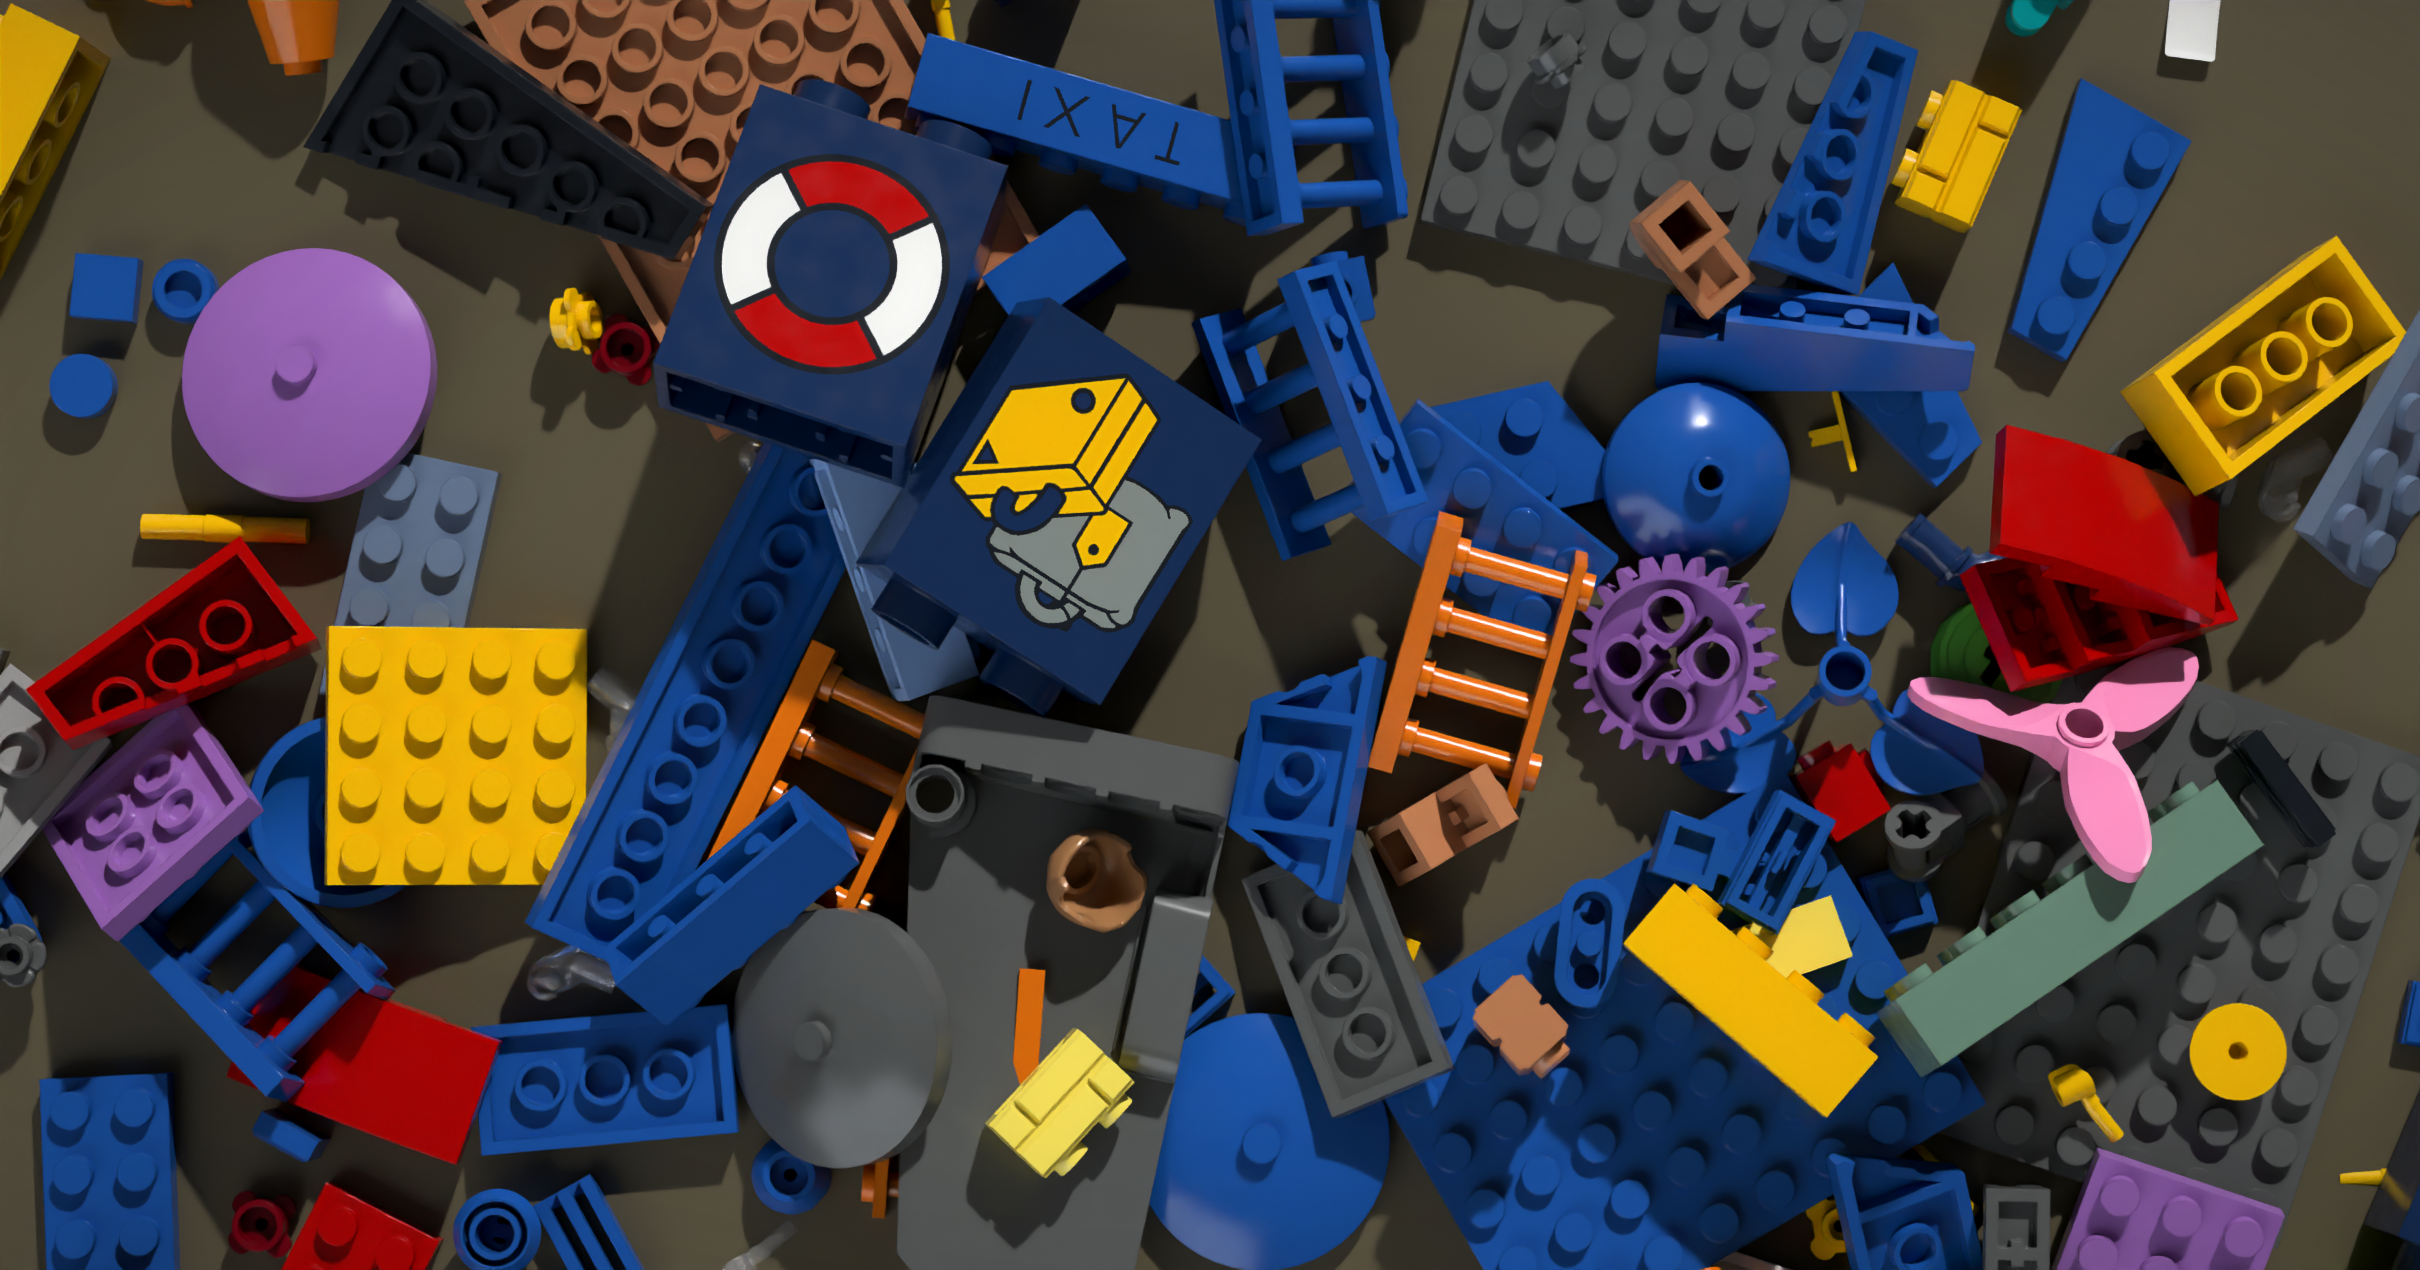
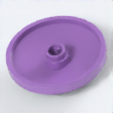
M320 248L296 249L268 256L249 265L229 279L212 296L195 322L188 339L182 367V392L187 417L195 436L210 458L223 471L245 486L272 498L293 502H321L338 499L360 491L384 477L397 466L418 440L431 413L437 385V358L432 334L424 315L408 292L376 265L346 252Z

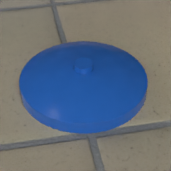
M1258 1012L1239 1014L1212 1022L1184 1038L1149 1204L1159 1220L1172 1235L1191 1250L1214 1262L1244 1270H1280L1312 1261L1328 1253L1350 1236L1366 1218L1379 1195L1387 1171L1390 1147L1389 1124L1383 1100L1342 1118H1332L1293 1016Z

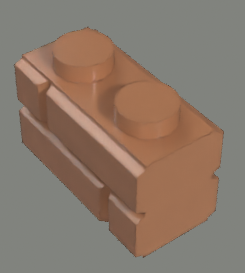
M1522 974L1512 975L1474 1010L1473 1024L1493 1047L1500 1045V1055L1519 1076L1528 1075L1534 1071L1542 1079L1570 1054V1048L1564 1043L1569 1025L1549 1003L1541 1006L1542 996Z

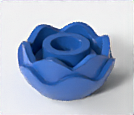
M772 1138L756 1154L752 1164L751 1179L754 1190L763 1204L776 1212L793 1215L805 1213L818 1204L830 1188L832 1172L831 1168L817 1166L792 1155ZM790 1168L794 1169L797 1173L796 1179L792 1181L785 1177V1171Z

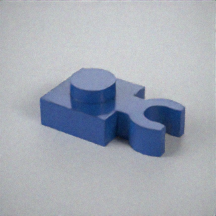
M1668 810L1664 812L1646 873L1689 887L1694 883L1704 892H1713L1717 876L1722 878L1726 886L1745 847L1733 850L1727 849L1726 846L1731 830ZM1765 850L1758 863L1767 862L1770 855ZM1747 883L1741 895H1750L1754 884Z

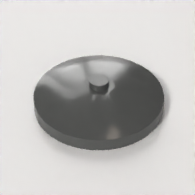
M848 907L808 911L799 914L791 926L780 930L752 954L739 981L731 1024L732 1051L738 1081L754 1116L768 1135L782 1148L808 1163L827 1168L844 1169L871 1165L887 1160L906 1149L923 1133L937 1112L948 1083L953 1048L952 1025L946 995L932 963L915 940L902 928L889 919L864 909Z

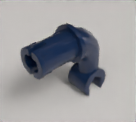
M1921 513L1906 526L1895 540L1899 546L1938 578L1934 584L1939 588L1946 585L1958 591H1966L1959 576L1975 564L2008 558L1990 554L1989 551L1975 554L1969 546L1962 549Z

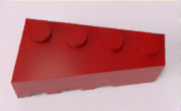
M239 536L25 690L62 739L72 750H75L319 651L322 648L317 637Z

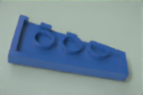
M1872 31L1854 33L1747 259L1748 261L1842 295H1859L1918 54L1917 49Z
M2082 78L2076 82L2071 100L2070 114L2065 131L2061 136L2051 182L2038 218L2040 221L2031 252L2028 254L2007 332L2061 363L2068 359L2192 142Z

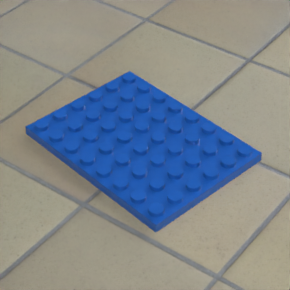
M1784 771L1705 817L1702 821L1731 830L1726 848L1733 850L1739 847H1746L1774 791L1782 790L1801 802L1803 800ZM1786 809L1764 849L1769 855H1771L1792 812ZM1805 820L1759 909L1762 912L1769 914L1814 827L1812 823ZM1827 840L1791 909L1831 895L1853 957L1802 975L1824 994V997L1817 1005L1837 1021L1842 1014L1847 1013L1876 1038L1868 1048L1878 1056L1877 1060L1827 1118L1822 1117L1624 947L1623 943L1674 883L1684 892L1690 888L1689 886L1646 873L1653 849L1601 878V880L1610 883L1619 891L1625 904L1619 982L1613 996L1602 1006L1593 1009L1573 1007L1561 998L1555 987L1554 969L1561 903L1422 983L1455 1070L1384 1100L1483 1270H1701L1708 1268L1834 1194L1825 1155L1840 1152L1895 1158L1987 1104L1958 1055L1939 1068L1920 1077L1876 1013L1891 1003L1884 994V991L1907 976L1908 973ZM1757 863L1747 883L1755 885L1766 863ZM1717 876L1713 892H1705L1716 902L1725 888L1722 878ZM1741 895L1739 899H1741L1742 901L1746 902L1747 899H1748V897H1749V895H1748V896H1742V895ZM1589 901L1582 905L1580 916L1585 923L1595 925L1604 919L1605 910L1600 903ZM1725 909L1722 910L1723 912L1717 918L1730 931L1751 924L1739 918L1738 914ZM1589 965L1578 967L1573 975L1575 983L1583 989L1593 988L1599 981L1597 970ZM1522 974L1542 996L1541 1006L1549 1003L1569 1025L1564 1043L1570 1048V1054L1542 1079L1534 1071L1528 1075L1519 1076L1500 1055V1045L1493 1047L1473 1024L1474 1010L1512 975Z

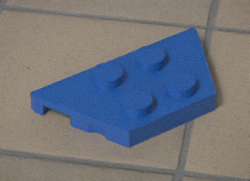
M1549 381L1430 407L1558 509L1562 510L1604 500L1602 492V465L1605 450Z
M1373 656L1359 659V666L1331 677L1320 674L1300 682L1292 691H1276L1251 702L1228 826L1249 843L1258 846L1267 854V857L1284 870L1293 873L1315 890L1314 893L1320 898L1334 904L1342 905L1388 663Z
M1840 1152L1825 1155L1851 1270H1982L1983 1258L1965 1173L1953 1163Z

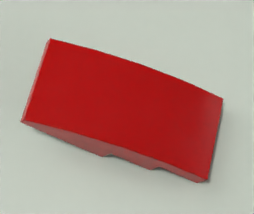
M2005 425L1996 434L1990 554L2040 564V577L2090 587L2089 599L2206 625H2210L2215 621L2219 503L2202 494L2194 496L2189 487L2126 459L2065 439L2010 425Z
M2012 558L1975 564L1959 575L2010 692L2116 664L2226 627L2239 620L2218 573L2216 574L2215 621L2210 625L2089 599L2090 587L2040 577V564Z
M296 965L252 1010L255 1017L249 1024L263 1039L268 1035L276 1038L334 977ZM360 988L294 1055L297 1062L291 1069L305 1084L288 1102L393 1143L457 1165L462 1160L503 1041L447 1022V1019L391 1000V997L385 1000L367 994ZM231 1061L226 1077L259 1090L237 1065Z

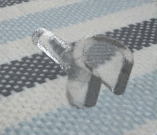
M787 1219L757 1246L729 1260L722 1270H757L756 1264L767 1259L798 1230Z

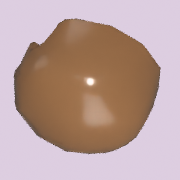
M1088 827L1066 837L1050 855L1047 863L1046 890L1051 903L1060 915L1073 923L1102 933L1124 927L1141 909L1148 886L1146 872L1135 863L1130 853L1132 845L1115 833H1109L1107 830Z

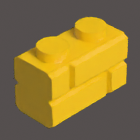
M1951 80L1944 87L1942 94L1931 90L1916 122V126L1926 130L1917 152L1905 149L1891 179V184L1901 187L1894 203L1903 209L1929 218L1933 222L1960 233L1968 231L1973 226L2022 110L2018 106L1997 97L1986 95L1983 91L1957 80Z

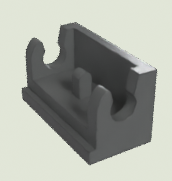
M1983 1184L1982 1270H2049L2050 1189L2035 1184H2017V1187Z

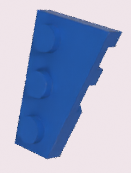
M1894 263L1889 265L1858 296L1913 303ZM1838 391L1933 489L1938 487L1982 443L1957 391Z

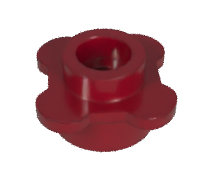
M618 313L609 316L604 322L606 332L601 338L600 348L592 354L594 368L602 374L615 372L623 375L634 386H642L648 383L652 378L650 365L655 352L658 351L660 346L650 326L643 328L630 323L624 314ZM626 344H631L634 347V352L630 356H626L622 352V348Z
M250 1190L239 1193L232 1202V1208L236 1213L232 1221V1232L228 1236V1243L231 1249L238 1254H246L249 1251H266L273 1258H280L286 1255L292 1247V1240L288 1236L290 1218L296 1213V1204L293 1199L285 1194H280L273 1199L262 1198ZM264 1218L267 1220L268 1227L265 1230L257 1228L256 1223L258 1219Z

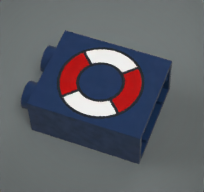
M807 79L798 83L796 91L792 95L760 84L653 362L658 407L904 488L1004 215L1008 166L990 160L993 149L986 139L976 132L952 122L927 120L920 124L917 134L913 135L868 120L871 109L867 102L856 93L840 85L823 80Z

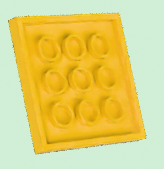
M326 627L324 885H543L586 800L587 629Z

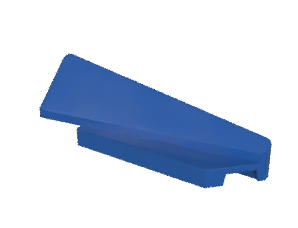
M1749 284L1729 301L1728 307L1723 306L1707 320L1699 316L1685 297L1667 294L1659 336L1655 387L1661 390L1678 384L1710 383L1734 391H1966L1970 384L1975 345L1969 340L1966 342L1952 341L1940 332L1939 316L1924 304Z

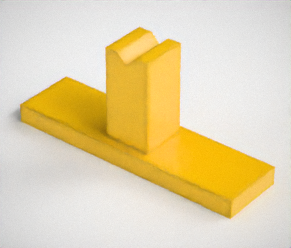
M1832 391L1831 395L1838 425L1809 431L1808 436L1812 439L1810 443L1811 448L1843 441L1850 473L1857 472V467L1839 392Z

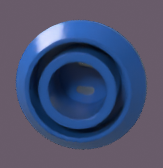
M489 1189L472 1196L460 1208L453 1226V1241L459 1257L472 1270H522L532 1261L538 1251L541 1242V1223L534 1207L520 1194L507 1189ZM499 1218H505L509 1220V1224L501 1223L498 1220ZM495 1237L503 1238L506 1242L499 1241Z

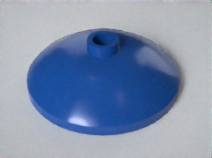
M1685 383L1669 386L1650 394L1638 402L1626 413L1612 433L1602 465L1604 502L1615 529L1627 545L1644 559L1653 557L1661 568L1665 556L1671 554H1679L1683 571H1685L1691 558H1705V573H1711L1716 568L1724 566L1731 568L1747 560L1765 545L1778 527L1785 512L1790 491V466L1787 451L1771 419L1758 405L1744 395L1732 389L1710 383ZM1705 466L1712 467L1717 475L1716 484L1710 490L1704 489L1699 482V473Z
M326 717L308 721L286 733L267 751L260 761L249 788L264 811L248 825V833L253 849L265 870L293 895L305 901L327 907L353 908L366 906L394 895L406 885H324Z

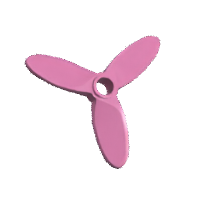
M2166 647L2141 655L2104 676L2082 703L2049 704L2034 702L1982 685L1946 678L1922 677L1911 680L1907 696L1912 703L1923 711L1967 731L2022 747L2046 760L2054 769L2060 772L2065 809L2078 837L2097 865L2109 876L2126 883L2136 882L2143 875L2152 851V836L2148 814L2135 776L2118 751L2144 740L2167 722L2185 703L2194 688L2199 670L2198 659L2193 652L2183 648Z

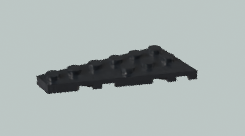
M392 0L303 146L320 153H330L355 161L356 164L376 170L383 169L415 179L416 182L501 208L514 209L540 217L541 220L560 226L567 225L600 235L603 239L672 260L682 258L714 206L711 202L426 0Z

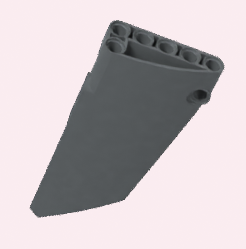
M929 696L912 774L906 786V800L910 808L907 934L924 951L940 979L950 1011L953 1048L949 1079L937 1112L923 1133L910 1146L900 1152L896 1254L910 1270H1135L1214 899H1211L1238 774V761L1209 752L960 699ZM933 781H942L954 789V800L951 806L940 813H929L918 804L922 788ZM1088 827L1115 833L1132 845L1130 853L1133 860L1148 876V886L1141 909L1124 927L1106 933L1078 925L1061 916L1051 903L1046 890L1047 863L1050 855L1070 834ZM1020 968L1046 970L1039 1064L1072 1028H1076L1083 1032L1134 1081L1133 1085L1125 1092L1132 1099L1129 1107L1107 1129L1097 1122L1081 1140L1088 1147L1087 1152L1062 1177L1055 1170L1047 1178L1041 1177L984 1124L1020 1086L1013 1064Z

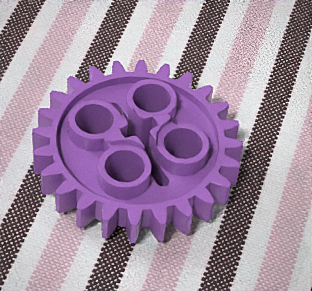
M1679 554L1666 555L1662 563V570H1660L1653 557L1639 560V576L1630 567L1618 569L1616 576L1621 589L1610 583L1599 584L1596 590L1605 604L1603 606L1589 604L1587 612L1583 613L1593 622L1592 627L1576 629L1572 633V636L1587 644L1586 652L1570 657L1571 663L1586 666L1588 675L1573 683L1574 689H1592L1595 695L1583 708L1584 712L1590 713L1603 709L1607 716L1602 722L1599 732L1605 734L1621 728L1623 733L1619 748L1623 751L1632 748L1642 740V753L1645 760L1657 758L1663 746L1665 747L1669 764L1683 761L1686 746L1695 761L1708 757V740L1719 751L1732 747L1728 729L1740 736L1749 733L1752 727L1743 713L1747 712L1756 715L1764 713L1768 707L1755 693L1757 690H1769L1776 687V681L1761 673L1762 666L1779 661V655L1762 651L1761 647L1762 641L1776 634L1775 628H1756L1754 620L1765 610V605L1762 603L1745 607L1741 601L1747 594L1750 585L1745 582L1735 585L1730 589L1726 588L1725 584L1729 569L1725 566L1716 568L1706 577L1705 558L1703 557L1691 558L1685 571H1683ZM1667 597H1673L1678 600L1684 609V623L1679 630L1672 629L1663 620L1662 605ZM1707 616L1713 620V626L1703 637L1693 642L1678 657L1677 663L1680 668L1660 675L1649 688L1644 699L1638 700L1635 696L1636 690L1645 680L1654 676L1669 662L1671 654L1667 649L1687 643L1698 630L1703 619ZM1625 642L1631 643L1640 652L1641 667L1636 675L1628 673L1620 664L1619 653ZM1712 642L1719 643L1729 653L1730 664L1725 675L1716 674L1707 664V649ZM1669 687L1681 692L1685 698L1687 707L1682 720L1674 719L1664 708V694Z

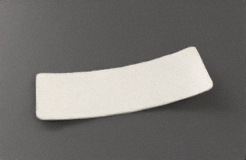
M2170 0L2165 54L2170 57L2213 62L2216 53L2221 0Z

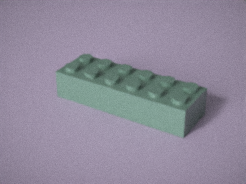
M2216 780L2202 791H2199L2194 782L2191 781L2147 812L2153 821V824L2150 825L2152 851L2143 875L2136 882L2126 883L2114 879L2106 874L2097 863L2094 864L2086 853L2042 883L2049 894L2048 896L2040 900L2034 890H2032L1992 917L1989 921L1996 929L1994 933L1987 937L1981 927H1977L1937 955V958L1944 967L1933 973L1929 966L1924 963L1885 990L1884 994L1891 1003L1876 1014L1918 1075L1923 1077L1944 1065L2262 847L2264 844L2219 781Z

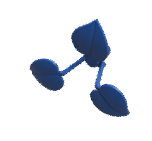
M1844 523L1823 537L1803 560L1792 584L1791 608L1800 628L1812 635H1826L1835 632L1836 647L1829 650L1823 656L1817 674V685L1810 688L1808 694L1784 717L1777 721L1774 707L1770 701L1763 695L1755 693L1768 708L1764 713L1758 715L1747 712L1743 713L1752 727L1749 733L1740 736L1728 729L1732 747L1719 751L1708 740L1709 756L1698 761L1694 760L1686 747L1680 767L1682 772L1691 780L1714 791L1728 794H1746L1784 771L1788 775L1795 764L1796 750L1791 740L1782 731L1791 727L1822 698L1836 706H1850L1862 699L1868 704L1874 715L1885 723L1873 735L1870 745V756L1876 773L1891 788L1909 795H1932L1973 785L1982 779L1984 775L1983 753L1976 733L1962 729L1923 711L1908 698V689L1901 693L1894 705L1893 713H1890L1878 699L1877 691L1869 687L1872 674L1870 661L1861 650L1850 646V643L1847 641V633L1856 637H1869L1885 628L1894 617L1897 609L1899 590L1895 575L1887 561L1866 540L1854 523Z

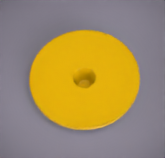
M2231 1003L2213 1009L2199 1021L2190 1040L2189 1056L2196 1077L2210 1092L2225 1099L2248 1100L2264 1094L2278 1081L2286 1064L2287 1046L2281 1028L2268 1013L2252 1005Z

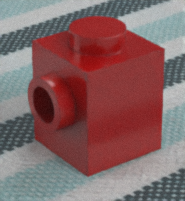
M1827 740L1796 759L1802 769L1791 775L1789 779L1803 802L1836 820L1827 838L1828 843H1837L1891 810V807L1877 786L1884 781L1876 773L1870 753L1866 748L1856 752L1853 745L1848 743L1835 749L1831 741Z

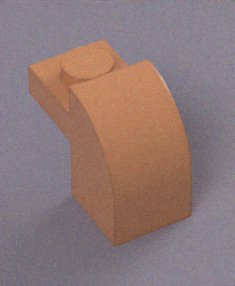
M1678 180L1629 222L1633 236L1653 265L1666 273L1703 319L1708 320L1756 279L1724 238L1730 230L1691 181Z
M1487 763L1370 829L1367 831V834L1396 884L1400 887L1432 870L1466 848L1505 828L1519 818L1508 800L1504 787L1495 779Z

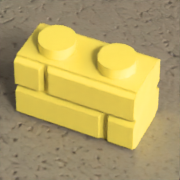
M1072 1028L984 1124L1041 1177L1047 1178L1053 1170L1062 1177L1087 1152L1088 1147L1081 1140L1097 1122L1107 1129L1129 1107L1132 1099L1125 1092L1133 1085L1134 1081L1083 1032Z

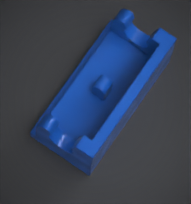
M1085 203L985 274L982 279L1007 316L1010 315L1017 302L1048 297L1072 313H1075L1130 274L1131 270L1122 252Z

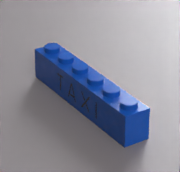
M931 33L927 34L904 118L916 121L915 129L917 131L920 124L927 120L952 122L966 127L986 139L992 146V154L1013 157L1015 150L1039 156L1038 164L1045 169L1067 175H1074L1077 168L1101 174L1100 183L1107 187L1125 192H1137L1138 185L1163 192L1161 200L1172 206L1188 210H1198L1199 203L1223 209V219L1246 226L1231 120ZM1293 146L1294 155L1297 146Z

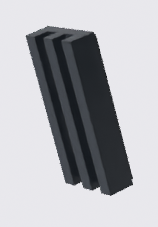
M2262 730L2243 731L2226 744L2303 847H2319L2336 834L2334 831L2336 828Z

